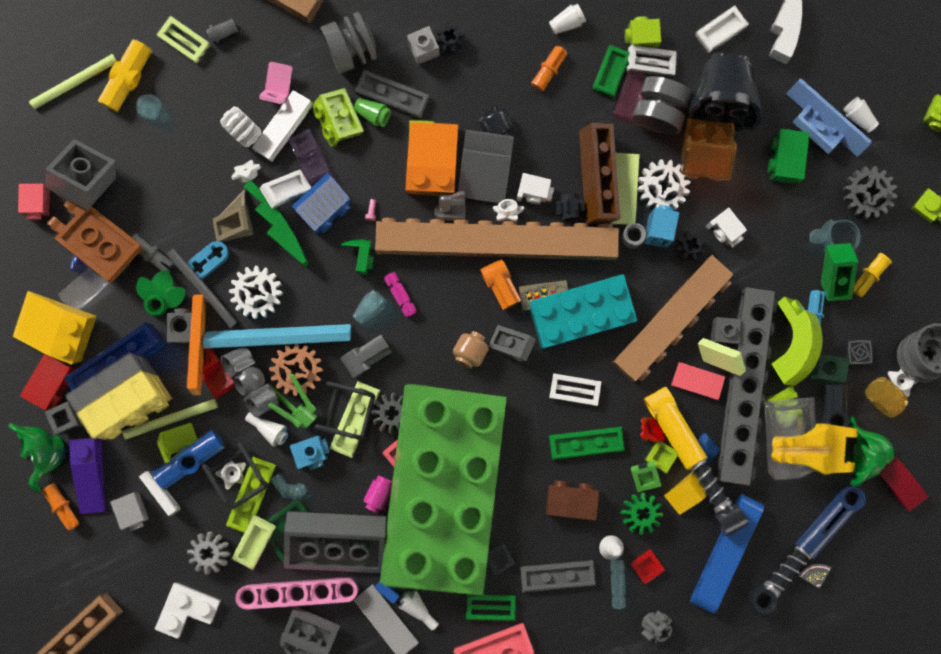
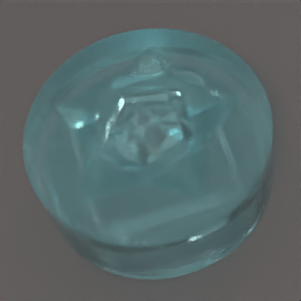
M153 95L141 96L137 101V113L144 119L157 118L161 113L160 100Z

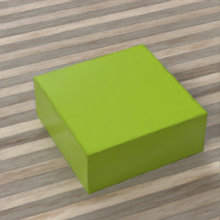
M657 441L645 461H655L657 469L667 474L678 455L674 449L663 442Z

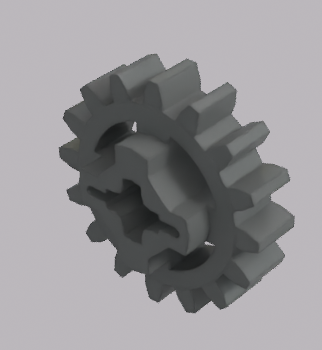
M875 166L869 172L868 167H864L861 169V172L855 171L853 177H849L846 180L849 186L844 187L843 191L848 192V195L843 199L845 201L850 200L851 204L847 208L851 209L854 207L856 209L855 216L862 212L863 219L869 218L870 214L873 219L879 217V213L885 215L888 213L887 208L894 207V203L891 200L896 199L898 195L892 193V191L897 188V185L890 184L893 177L886 178V170L877 173L878 169ZM867 178L864 184L857 185L861 179ZM876 201H883L879 207L874 208Z

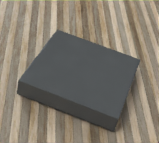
M466 130L463 149L511 156L514 137Z
M463 149L458 192L465 191V198L496 203L505 200L511 156Z

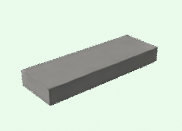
M372 584L356 597L354 602L394 653L406 654L419 642L382 594L374 588L375 585Z

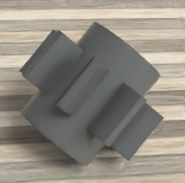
M657 611L656 614L651 612L642 620V627L645 629L642 635L654 643H657V641L664 642L672 633V628L669 626L672 620L660 611Z

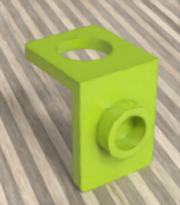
M188 423L160 432L157 443L165 463H169L171 454L179 452L183 446L190 445L198 439L192 424Z

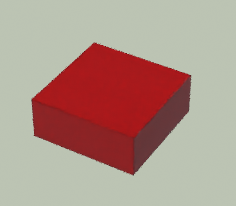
M650 549L630 563L644 584L665 570Z

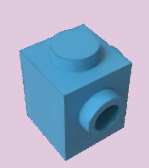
M320 436L290 445L298 469L309 466V469L313 470L324 466L323 461L328 459L327 454L330 453L326 439L321 440Z

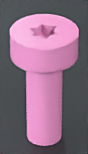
M370 200L368 214H365V220L374 222L376 219L374 215L376 200Z

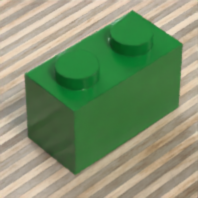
M780 129L776 135L772 136L770 149L774 150L773 159H770L768 164V173H771V181L799 184L804 180L810 132Z
M851 243L826 245L821 285L828 301L850 300L853 297L858 260Z

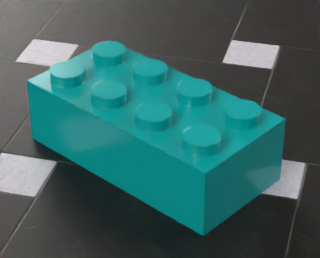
M624 274L528 302L541 349L637 321Z

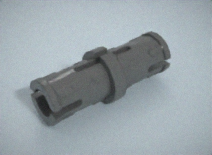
M138 234L132 237L143 247L139 254L144 257L143 260L146 263H152L160 271L168 270L171 272L163 264L168 265L171 269L174 268L175 264L160 253L158 247L155 245L151 246Z

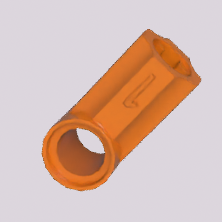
M502 259L480 269L489 289H492L502 310L521 302L516 288L510 280V273Z

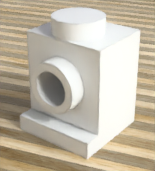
M523 173L516 201L521 202L522 197L527 198V202L532 204L545 203L546 201L551 202L554 188L550 187L551 180Z
M727 208L706 225L708 229L712 227L715 229L714 235L721 243L730 244L732 248L744 239L741 235L747 231L730 208Z

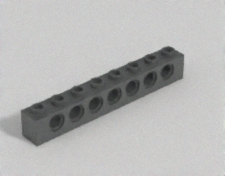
M748 287L741 290L738 319H741L740 342L734 346V350L741 352L746 371L741 376L730 373L716 481L750 485V481H754L756 467L753 466V458L757 456L759 450L756 435L757 432L761 431L762 418H759V412L765 403V394H762L763 384H766L768 379V370H765L766 360H769L771 356V346H768L769 336L772 337L774 332V322H771L772 312L775 313L777 309V298H774L775 291ZM754 309L762 312L763 317L761 321H756L753 318L752 311ZM751 332L759 336L758 345H753L749 341ZM748 356L756 360V367L754 369H750L746 365ZM745 380H749L753 384V391L751 393H747L743 389ZM742 404H746L750 408L748 417H743L740 414L739 410ZM739 428H743L747 432V438L743 442L739 441L736 436ZM737 452H740L744 457V462L740 466H737L733 461V456Z

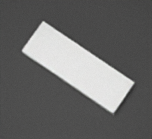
M293 91L255 142L252 149L272 162L314 104Z

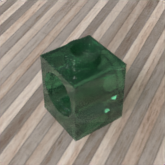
M820 354L818 362L811 371V379L835 384L846 383L849 359ZM825 362L832 366V373L830 375L825 374L823 371Z

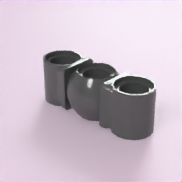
M239 347L221 356L224 370L231 379L234 378L237 391L241 395L246 396L243 400L254 417L270 411L269 403L278 406V398L270 388V385H265L263 373L259 368L253 367L256 362L253 360L252 354L247 347Z

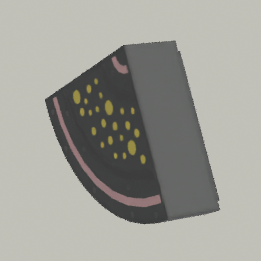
M811 564L802 568L797 573V576L820 589L832 567L825 564Z

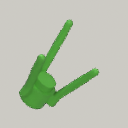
M290 374V378L306 406L304 407L300 404L296 408L278 390L270 385L277 398L292 411V415L273 403H269V407L291 421L297 428L300 426L304 430L316 419L317 415L314 411L317 408L310 402L295 375Z

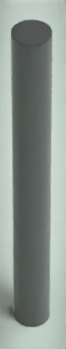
M174 248L171 249L166 255L199 293L203 295L230 328L238 321Z

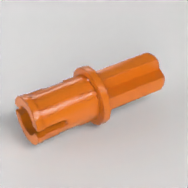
M556 46L546 62L541 63L542 68L531 82L535 89L544 92L553 75L558 74L557 69L567 55V51L564 48Z
M56 483L45 487L41 492L52 507V513H57L67 530L77 527L79 521L68 506L70 502L61 494Z

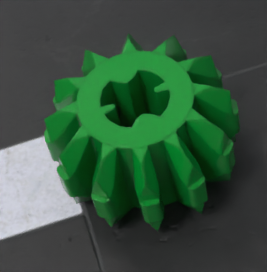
M646 493L640 494V501L635 494L631 495L633 504L629 501H624V505L629 507V511L621 510V514L629 515L628 518L623 520V524L632 522L629 530L633 532L638 526V534L640 535L644 533V526L649 533H652L653 528L651 524L657 527L660 526V522L656 521L655 517H663V513L655 511L662 506L661 503L652 505L655 497L651 495L646 501ZM646 508L647 511L645 513L648 514L647 517L638 519L637 516L639 514H636L637 510Z

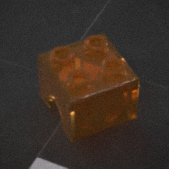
M687 118L681 145L682 175L692 179L698 177L710 178L717 182L730 180L737 152L736 141H733L735 124Z

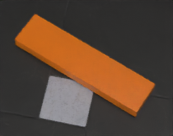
M194 295L192 301L187 389L192 395H201L203 338L205 336L207 305L203 295Z

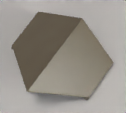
M245 189L219 216L212 219L217 241L222 242L254 235Z

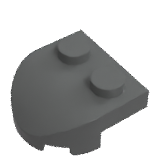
M295 606L285 631L281 636L280 646L284 648L286 654H328L340 625Z

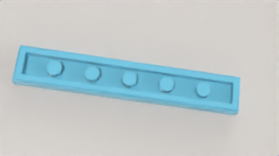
M351 324L206 332L203 338V347L206 349L349 341L351 338Z

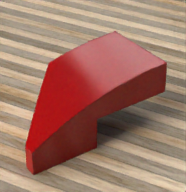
M206 348L202 378L212 395L217 399L235 387L233 378L231 379L224 370L221 360L212 348Z

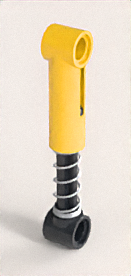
M663 387L644 398L648 410L658 421L686 470H692V474H695L698 478L697 483L701 484L704 488L703 493L707 494L710 498L709 503H713L714 511L716 512L714 518L723 534L728 537L749 524L739 505L731 503L729 497L724 495L723 488H720L716 481L717 478H714L710 472L711 468L707 467L705 462L708 457L678 410L670 391Z

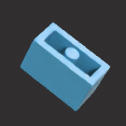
M659 205V208L655 207L648 217L646 237L643 244L667 248L674 241L679 212L673 211V207Z

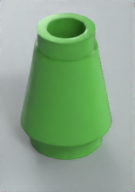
M359 98L354 105L355 112L376 127H384L391 115V110L385 104Z

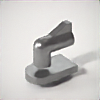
M465 191L440 196L439 205L434 210L435 217L444 221L465 220Z

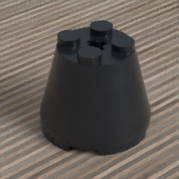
M717 52L712 54L711 59L705 63L688 109L689 122L700 126L701 132L716 136H737V131L748 128L753 131L760 125L762 107L753 68L748 56L725 55L724 53Z

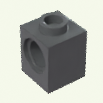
M175 309L174 313H167V343L190 344L192 313H189V309ZM185 320L187 328L184 332L179 333L176 328L179 321Z
M714 318L711 323L710 341L728 346L739 344L741 319Z

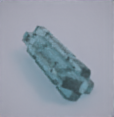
M612 560L611 589L612 595H614L612 606L615 609H623L626 607V598L624 597V594H626L625 574H623V571H625L624 561Z

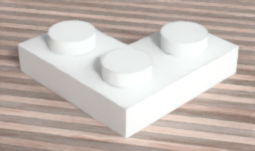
M175 582L155 630L178 639L188 616L211 624L221 600Z

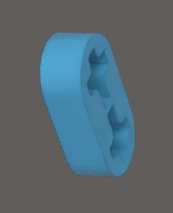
M214 241L191 258L188 265L194 271L196 269L195 263L201 265L207 261L202 267L204 270L202 273L195 272L200 279H204L226 262L229 257V250L222 242ZM215 247L218 249L223 248L221 251L223 256L221 258L215 256L211 260L209 259L214 255L213 249Z

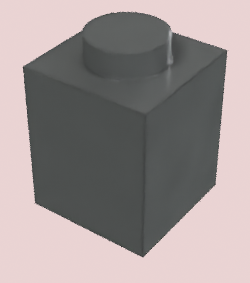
M70 402L45 412L54 435H64L85 426Z

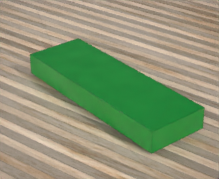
M622 427L549 435L552 460L625 451Z

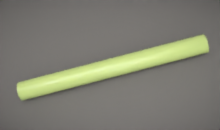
M113 54L30 100L31 106L34 109L40 107L114 65L117 60Z
M212 399L143 423L137 427L123 430L122 434L126 440L216 409L218 404L216 399Z

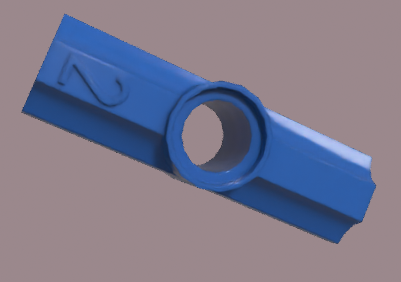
M210 430L192 444L183 446L178 454L170 459L169 463H163L153 470L152 475L156 483L165 490L185 475L196 472L199 465L224 449L225 444L217 432ZM186 456H191L195 460L191 463H186L182 459Z

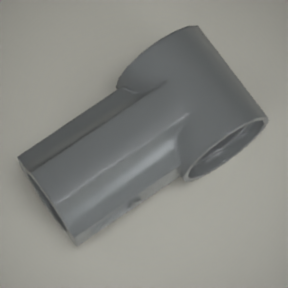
M379 335L361 348L357 347L349 351L340 359L351 377L355 379L370 370L372 365L391 354L392 351L382 335Z

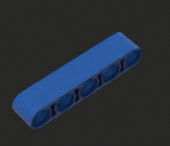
M740 494L735 503L739 505L749 524L728 537L721 532L691 596L690 603L712 614L716 612L764 509L763 504L743 494Z

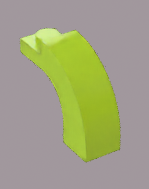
M783 297L777 303L791 323L793 340L788 351L773 362L772 366L784 384L795 386L811 373L818 362L822 350V330L815 313L805 310L798 300Z

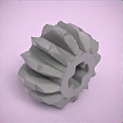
M208 532L206 537L201 533L198 534L199 542L196 540L190 542L195 549L188 550L187 554L194 555L195 558L190 559L189 563L198 562L195 568L197 572L203 566L205 574H210L211 567L214 572H219V564L222 566L227 565V561L222 556H230L229 551H223V548L229 544L228 542L219 543L222 535L219 534L214 539L213 532ZM212 548L213 552L211 553H214V556L206 558L204 554L207 553H204V549Z

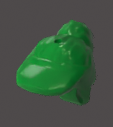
M851 416L849 417V427L858 429L857 442L853 449L854 461H851L848 456L845 460L846 462L855 463V471L853 472L855 476L850 484L856 487L865 480L879 475L885 465L894 459V449L888 439L878 433L861 429L857 425L855 417Z
M9 423L8 427L15 431L17 437L21 439L20 457L25 459L29 453L31 461L35 465V470L29 478L28 484L34 492H39V480L41 477L59 467L65 460L68 452L67 444L62 437L50 435L42 428L22 427Z

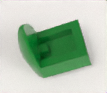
M357 239L342 243L341 246L359 250L356 272L357 274L367 275L368 269L372 270L374 255H370L372 241Z

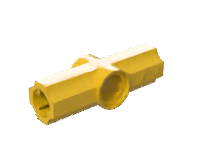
M132 40L121 61H117L113 65L109 74V82L98 99L99 103L112 111L118 112L129 91L134 90L141 78V70L152 52L151 48L137 40Z

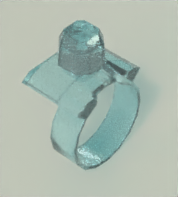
M830 219L823 225V229H815L809 234L811 243H824V251L826 250V245H835L831 238V229L836 223H846L854 229L857 238L853 250L857 248L861 238L859 228L849 220L834 222Z

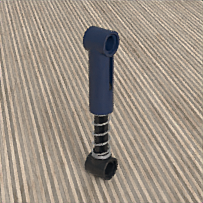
M844 486L837 490L835 498L795 543V552L787 556L788 560L784 564H780V569L777 573L773 572L771 580L750 591L748 602L752 609L762 614H768L775 610L781 590H785L784 586L789 581L792 582L791 578L796 573H799L798 570L802 565H807L806 561L808 559L814 560L850 517L864 506L866 497L860 488ZM849 492H852L855 497L851 505H848L846 502V495ZM761 594H766L768 602L765 606L760 607L757 602L758 597Z

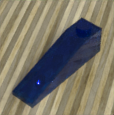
M145 322L64 377L72 391H74L131 353L145 359L167 344L155 326Z

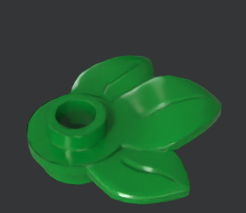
M168 270L158 272L152 281L145 277H140L137 282V293L144 300L146 312L152 316H161L168 308L178 307L185 297L186 289L173 287V278ZM153 300H158L161 306L155 307Z

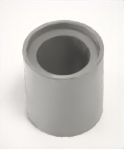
M633 223L628 225L622 233L621 239L623 244L628 248L639 247L645 240L646 231L640 224ZM631 230L636 231L640 236L639 241H631L628 238V232Z

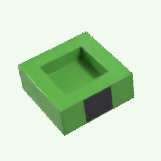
M655 461L631 467L638 492L661 487Z

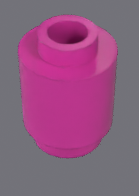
M378 475L376 480L372 481L363 500L367 503V509L378 514L380 510L386 511L391 498L392 481Z

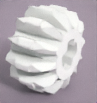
M238 107L228 110L220 120L222 127L244 147L249 148L262 134L261 129Z

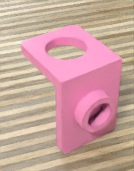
M270 62L266 87L260 94L259 99L283 104L289 97L293 67Z

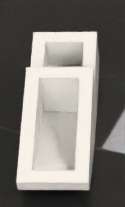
M785 0L770 31L778 35V38L769 57L784 64H787L791 59L798 41L802 20V0Z

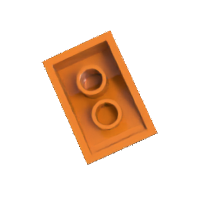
M410 123L406 175L407 194L439 196L455 194L458 125Z

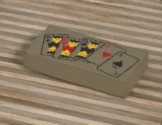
M567 280L520 286L519 294L522 311L530 310L529 301L567 291Z

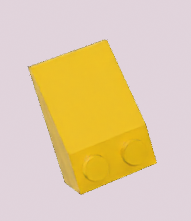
M28 291L13 337L50 357L74 364L83 359L97 316Z

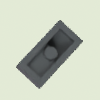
M498 325L488 347L522 362L527 361L536 339L530 335Z

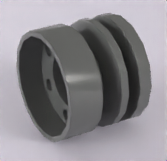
M359 12L353 13L355 21L353 26L347 16L343 17L345 29L343 30L340 29L335 21L320 27L339 74L354 69L352 58L354 56H357L363 65L366 64L363 54L366 51L371 61L377 59L374 38L368 24L363 20Z
M935 323L925 326L917 332L908 335L900 342L897 349V361L900 369L908 378L916 382L926 383L941 377V324Z

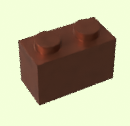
M555 481L554 485L548 486L546 514L596 520L599 491L593 490L594 485L579 483V488L569 487V482Z

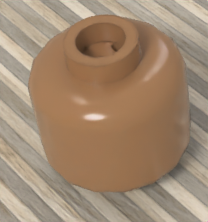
M474 331L471 334H462L453 349V355L456 357L455 361L468 369L480 366L488 352V345L484 342L485 337Z

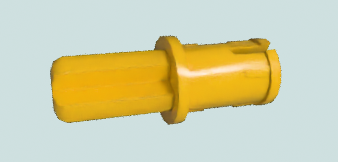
M879 253L870 266L862 270L863 274L856 281L853 293L858 297H863L874 282H879V276L892 261L886 255Z

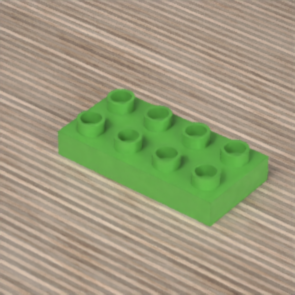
M413 384L405 385L380 583L386 586L483 595L506 397Z

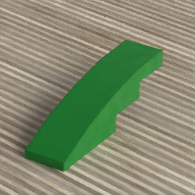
M249 180L244 188L261 203L255 209L256 212L272 225L267 234L306 268L309 263L287 221L276 207H270L261 190Z

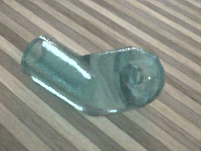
M281 473L271 479L283 498L298 500L306 494L304 484H288Z

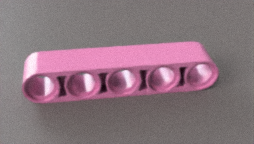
M349 577L250 584L238 590L236 602L243 609L348 602L357 596L359 585L355 579ZM342 584H351L354 588V593L350 596H345L341 592ZM318 585L327 586L329 589L328 597L322 598L318 596L316 592ZM294 587H301L304 590L303 599L299 600L293 597L292 589ZM274 588L279 592L278 601H271L268 598L269 589ZM245 590L253 592L255 596L253 603H247L243 599Z

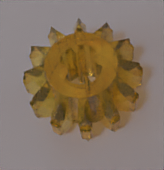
M878 377L865 390L866 397L871 404L891 418L901 414L909 404L907 396L903 391L885 377Z

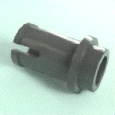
M232 18L213 27L209 25L210 28L206 29L212 43L215 41L219 43L220 39L238 32Z

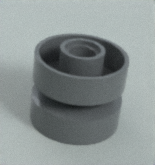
M656 76L645 78L640 92V96L644 100L637 102L632 116L633 121L642 127L668 135L680 134L685 120V115L682 112L688 110L693 92L685 85L667 78Z

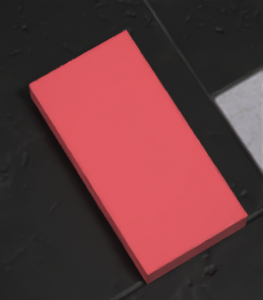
M678 362L671 386L719 400L725 377Z

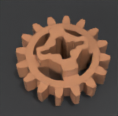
M295 344L294 349H291L289 345H285L286 352L283 353L278 350L277 353L280 357L278 359H271V361L276 363L275 367L269 368L270 371L276 374L271 377V380L279 381L276 388L281 389L285 387V394L288 395L293 390L294 396H298L299 393L290 378V374H294V372L287 365L296 367L299 363V368L306 374L296 373L295 377L297 381L304 378L308 379L306 383L301 385L307 395V388L310 387L315 390L316 387L313 382H321L322 380L317 376V373L323 372L322 368L317 367L322 360L314 359L317 352L313 350L308 353L309 346L307 345L300 349L299 344ZM292 354H298L293 360H285L288 356ZM307 358L312 364V371L307 369ZM281 368L285 369L287 374L286 382L281 376Z

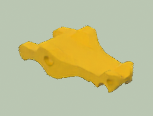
M816 424L813 430L804 435L791 437L775 436L772 441L773 452L771 458L778 463L803 464L810 467L813 471L824 475L854 472L855 463L844 462L846 437H857L858 429L830 424Z

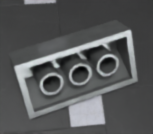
M287 512L284 532V568L381 573L386 517Z

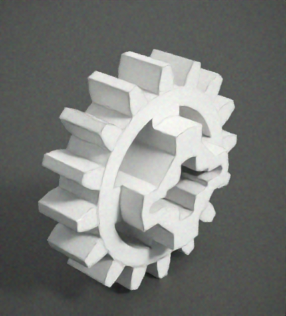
M661 159L658 162V166L652 162L649 165L650 170L644 168L642 173L645 177H639L638 182L643 185L639 186L637 191L644 193L640 198L641 201L645 199L649 201L646 207L649 208L652 204L656 208H659V205H666L676 210L678 208L677 201L681 204L685 202L686 199L682 195L690 193L685 188L690 184V181L684 180L688 173H680V164L674 168L672 167V160L667 165H664ZM663 171L659 177H651L654 173ZM672 174L676 177L678 183L675 182V180L672 177ZM666 178L667 189L661 194L662 186L660 184ZM649 189L654 192L655 198L651 195ZM677 195L674 199L665 201L667 196Z
M255 266L252 272L246 267V274L244 275L238 272L237 276L240 279L238 281L232 280L231 283L235 285V289L229 290V293L235 295L230 301L238 303L235 309L238 312L244 309L243 315L245 317L252 313L254 319L258 318V313H261L264 318L267 317V310L274 313L273 305L281 304L277 296L283 295L282 291L277 290L282 285L281 282H274L277 276L274 273L268 276L269 270L267 268L260 272L258 266ZM256 277L255 281L246 283L248 279ZM267 281L271 285L272 294L267 292ZM247 288L251 290L258 289L265 297L261 295L254 296ZM241 291L246 295L245 304L241 299ZM267 302L264 306L256 308L259 303Z

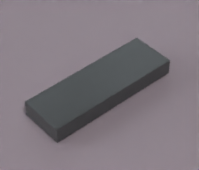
M364 69L355 89L356 94L420 119L430 98L428 94Z
M593 560L520 567L522 592L596 585Z

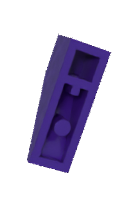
M102 439L69 440L71 470L80 514L106 512Z

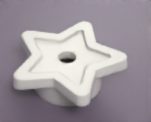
M253 160L244 165L234 167L235 173L231 176L232 180L239 178L240 182L253 180L261 166L254 164Z
M512 199L502 200L498 206L493 207L494 211L498 213L497 221L505 219L517 221V214L524 211V207L517 206V202Z
M901 369L898 372L889 371L887 373L892 381L889 392L900 391L908 397L910 395V388L917 382L908 378Z
M231 460L224 465L223 469L215 474L224 480L225 488L229 489L234 483H243L244 476L242 472L246 463L235 464ZM231 471H234L233 476L230 475Z

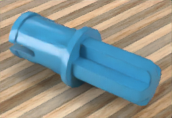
M812 290L810 292L808 311L815 313L821 325V318H824L822 312L825 293L820 290Z

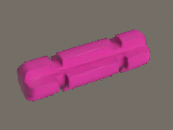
M393 272L385 276L384 280L388 287H391L390 291L398 305L402 306L401 310L405 317L414 315L417 310L413 303H410L411 299L403 285L399 284L400 280L396 273Z

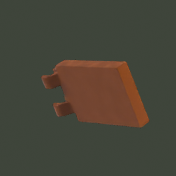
M68 200L63 206L67 208V211L74 218L66 226L54 216L47 222L51 229L58 234L54 239L111 284L143 247L92 206L86 210Z

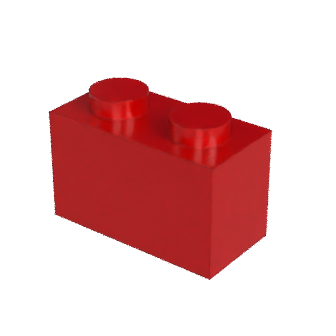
M44 354L20 397L43 410L53 409L61 404L63 400L62 394L66 387H70L76 377L74 373L77 369L59 359Z

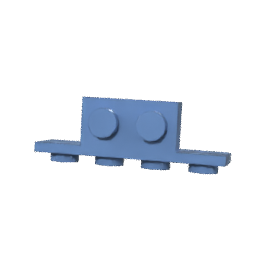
M799 79L786 93L804 109L793 123L803 132H810L809 137L828 154L841 142L858 157L872 143L867 136L802 79Z

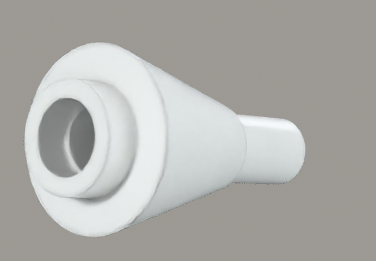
M250 412L247 414L245 420L255 426L273 447L282 445L288 437L286 432L287 426L254 417Z
M607 536L601 541L599 549L604 558L616 560L622 555L624 545L618 537Z
M408 590L400 597L399 608L418 620H422L431 630L438 626L439 623L428 613L417 590L412 592Z

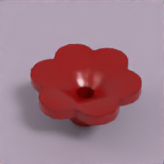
M643 417L641 419V430L643 432L640 436L644 441L650 439L652 442L658 441L661 443L665 440L664 431L654 418Z

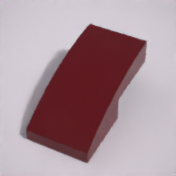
M894 456V459L889 464L885 465L882 472L878 475L891 489L892 495L908 513L928 498L916 479L896 456Z

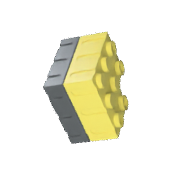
M131 353L66 395L92 438H101L103 440L106 438L111 440L122 433L121 428L126 425H135L137 427L145 423L149 419L147 417L154 411L156 413L163 411L169 406L168 402L173 399L146 358L144 359Z

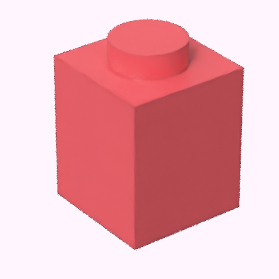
M19 184L18 213L24 215L27 220L37 221L42 220V217H50V190L46 188V185Z

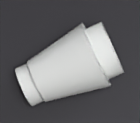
M577 4L575 6L570 5L549 23L556 35L559 32L581 27V24L586 22V19Z
M859 97L852 100L844 108L846 117L866 130L867 133L871 132L879 124L865 100L861 101Z

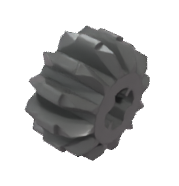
M391 393V401H388L385 394L381 397L385 403L383 405L378 401L374 403L377 407H380V411H371L373 415H380L379 418L373 420V423L378 424L383 421L379 429L382 432L389 425V434L394 433V426L397 427L398 431L400 427L403 395L396 402L395 393ZM391 407H396L395 411H399V415L394 416V420H388L390 417H386V411H390Z

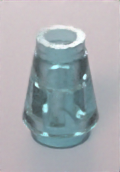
M372 289L370 293H366L352 316L357 322L364 325L365 322L385 308L384 305L387 303V300L379 292Z

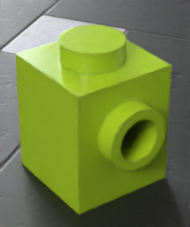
M637 17L631 20L628 29H625V43H629V46L636 45L658 49L661 44L660 20L648 19V17Z

